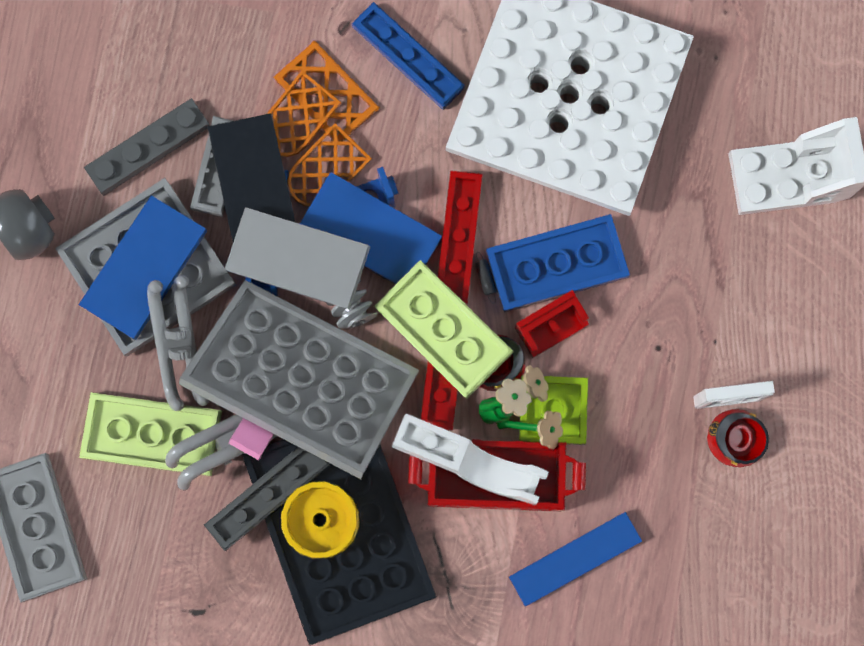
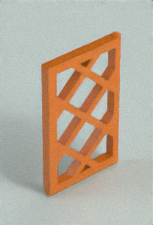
M315 40L273 77L286 90L289 84L284 78L291 72L325 73L324 89L333 96H347V113L334 112L330 118L346 119V128L343 131L348 136L380 109ZM316 51L325 60V67L307 66V58ZM330 73L339 74L348 84V90H329ZM310 92L307 95H318V92ZM322 92V96H324L323 102H329V96ZM302 93L291 95V98L298 105H303ZM352 97H361L368 104L369 108L363 113H352ZM328 106L324 107V117L328 113ZM308 108V114L312 119L320 118V112H315L312 108ZM328 121L321 128L324 132L330 128ZM333 131L328 135L332 140ZM342 134L337 135V141H344L346 139Z

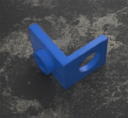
M383 167L377 168L378 179L356 186L363 191H374L378 195L379 200L391 207H395L394 195L399 194L393 176L387 177Z

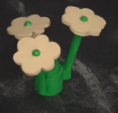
M529 365L525 369L526 373L523 375V380L516 379L512 381L509 378L505 379L502 382V387L497 389L496 397L483 399L479 405V414L482 421L489 425L496 423L500 430L512 428L536 431L540 437V444L554 449L558 444V438L563 433V428L560 426L562 416L559 412L546 411L544 419H541L538 424L509 420L513 414L519 417L526 414L527 404L531 402V396L538 398L541 402L548 399L547 391L549 387L544 380L541 369L538 367L533 368Z

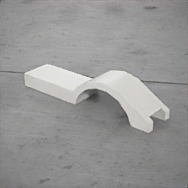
M406 413L392 445V448L456 473L459 477L482 489L534 505L537 504L539 499L538 496L534 495L539 479L545 480L549 473L533 465L517 464L493 456L474 445L470 439Z

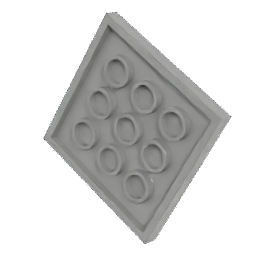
M166 178L55 248L84 294H86L151 195L193 220ZM203 237L179 276L184 275L189 279V285L186 288L190 315L236 286L229 273L224 270L225 267L205 237ZM173 285L161 301L166 330L178 324ZM151 318L137 340L132 339L101 319L126 357L155 339Z

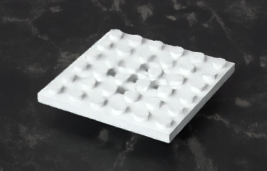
M501 0L447 142L446 151L630 216L694 36L592 0ZM581 65L587 72L585 74H577L573 72L571 67ZM534 83H541L547 90L537 93L530 86ZM566 93L572 94L577 101L571 104L565 103L561 99V95ZM601 104L606 108L607 112L596 114L591 109V106ZM560 122L566 127V130L561 133L554 132L550 128V124Z

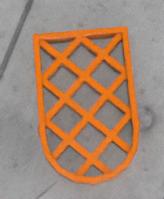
M303 71L297 75L267 112V114H273L279 151L283 157L299 154L305 149L341 104L336 97ZM305 78L316 87L306 88ZM301 79L302 89L292 90ZM318 92L319 103L307 104V93ZM322 92L334 101L323 102ZM302 93L303 105L292 106L291 95ZM287 97L288 106L279 107V105ZM333 106L324 117V107ZM319 107L320 118L309 120L308 108ZM304 109L305 120L293 121L292 110ZM288 111L289 122L278 123L277 112ZM319 123L310 134V124ZM305 125L306 136L295 137L294 126ZM290 126L291 138L280 139L279 127ZM305 140V142L298 149H296V141ZM291 142L292 151L288 153L281 152L280 143Z
M334 123L296 161L290 170L288 177L289 191L295 201L303 206L310 207L311 204L307 203L306 193H318L322 187V177H328L329 173H322V162L334 161L333 174L339 177H349L346 181L350 182L372 158L356 144L355 140L351 139ZM333 131V141L322 142ZM337 131L348 141H337ZM349 145L350 157H337V146ZM318 146V157L306 158ZM321 146H334V157H322ZM353 146L364 157H353ZM338 161H350V173H338ZM353 161H365L354 172ZM306 162H318V173H306ZM302 163V173H294L296 168ZM306 177H318V189H306ZM292 178H302L303 189H292ZM295 193H303V201Z

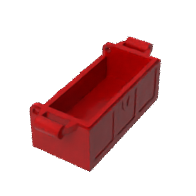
M471 440L474 445L493 456L517 464L533 465L548 471L547 478L545 480L540 478L534 495L539 497L536 505L487 491L464 480L456 473L429 463V484H422L423 460L409 456L408 484H415L419 488L428 491V507L561 512L565 510V496L574 494L577 491L586 490V463L578 462L576 459L566 455V442H559L556 448L550 449L547 446L541 445L540 442ZM566 463H573L572 490H566Z

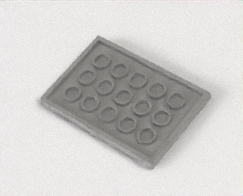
M245 280L181 375L179 385L361 479L419 370Z

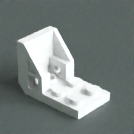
M857 117L845 118L801 134L795 142L735 149L729 152L739 215L835 203L851 198L864 186V151Z

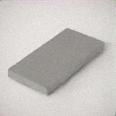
M245 207L224 270L350 310L370 246Z
M44 453L1 468L0 537L20 602H25L87 580L49 454Z

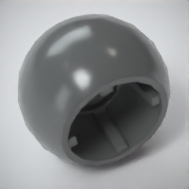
M13 189L1 193L0 241L15 260L32 259L43 253L49 247L55 235L48 225L49 222L55 219L39 195L30 200L23 189Z

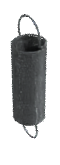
M483 259V261L478 260L479 262L475 263L484 295L493 294L496 292L488 262L486 259Z

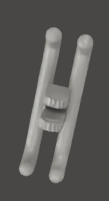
M184 275L178 276L173 283L174 300L179 323L177 328L166 330L161 302L163 284L159 280H153L148 284L147 288L148 305L164 393L169 406L174 411L182 410L184 402L178 394L172 359L185 360L187 368L197 353L186 287L189 285V279ZM191 391L194 400L199 405L205 406L209 403L210 400Z
M236 414L182 440L166 454V465L169 468H176L179 464V459L185 454L213 440L216 443L217 452L191 464L181 472L177 480L179 489L188 490L192 480L223 463L227 465L232 462L233 458L244 454L243 451L228 444L243 419L241 416Z

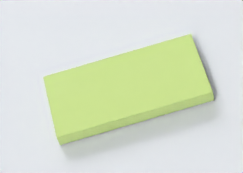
M421 260L374 306L466 399L514 353Z
M91 392L79 458L182 472L191 464L215 453V440L185 454L179 459V464L176 468H169L166 465V454L182 440L219 423L222 411L184 405L180 411H174L165 402ZM213 469L201 475L212 476Z

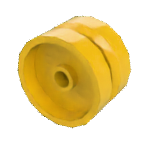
M310 482L297 488L286 500L281 513L282 531L287 542L298 553L311 558L333 557L344 552L355 540L359 529V511L353 498L342 488L327 482ZM319 513L326 516V523L322 527L314 524L317 521L316 515Z

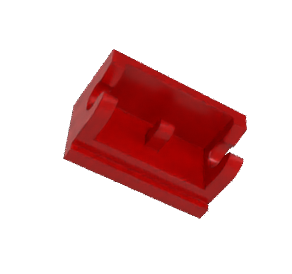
M571 290L517 322L515 330L532 358H535L589 325L587 321L589 317L577 299L576 294Z

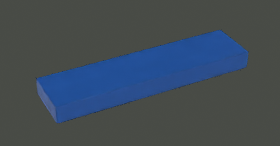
M375 2L352 23V27L442 110L465 89V84Z
M623 512L508 577L526 607L637 545L642 540L627 513Z

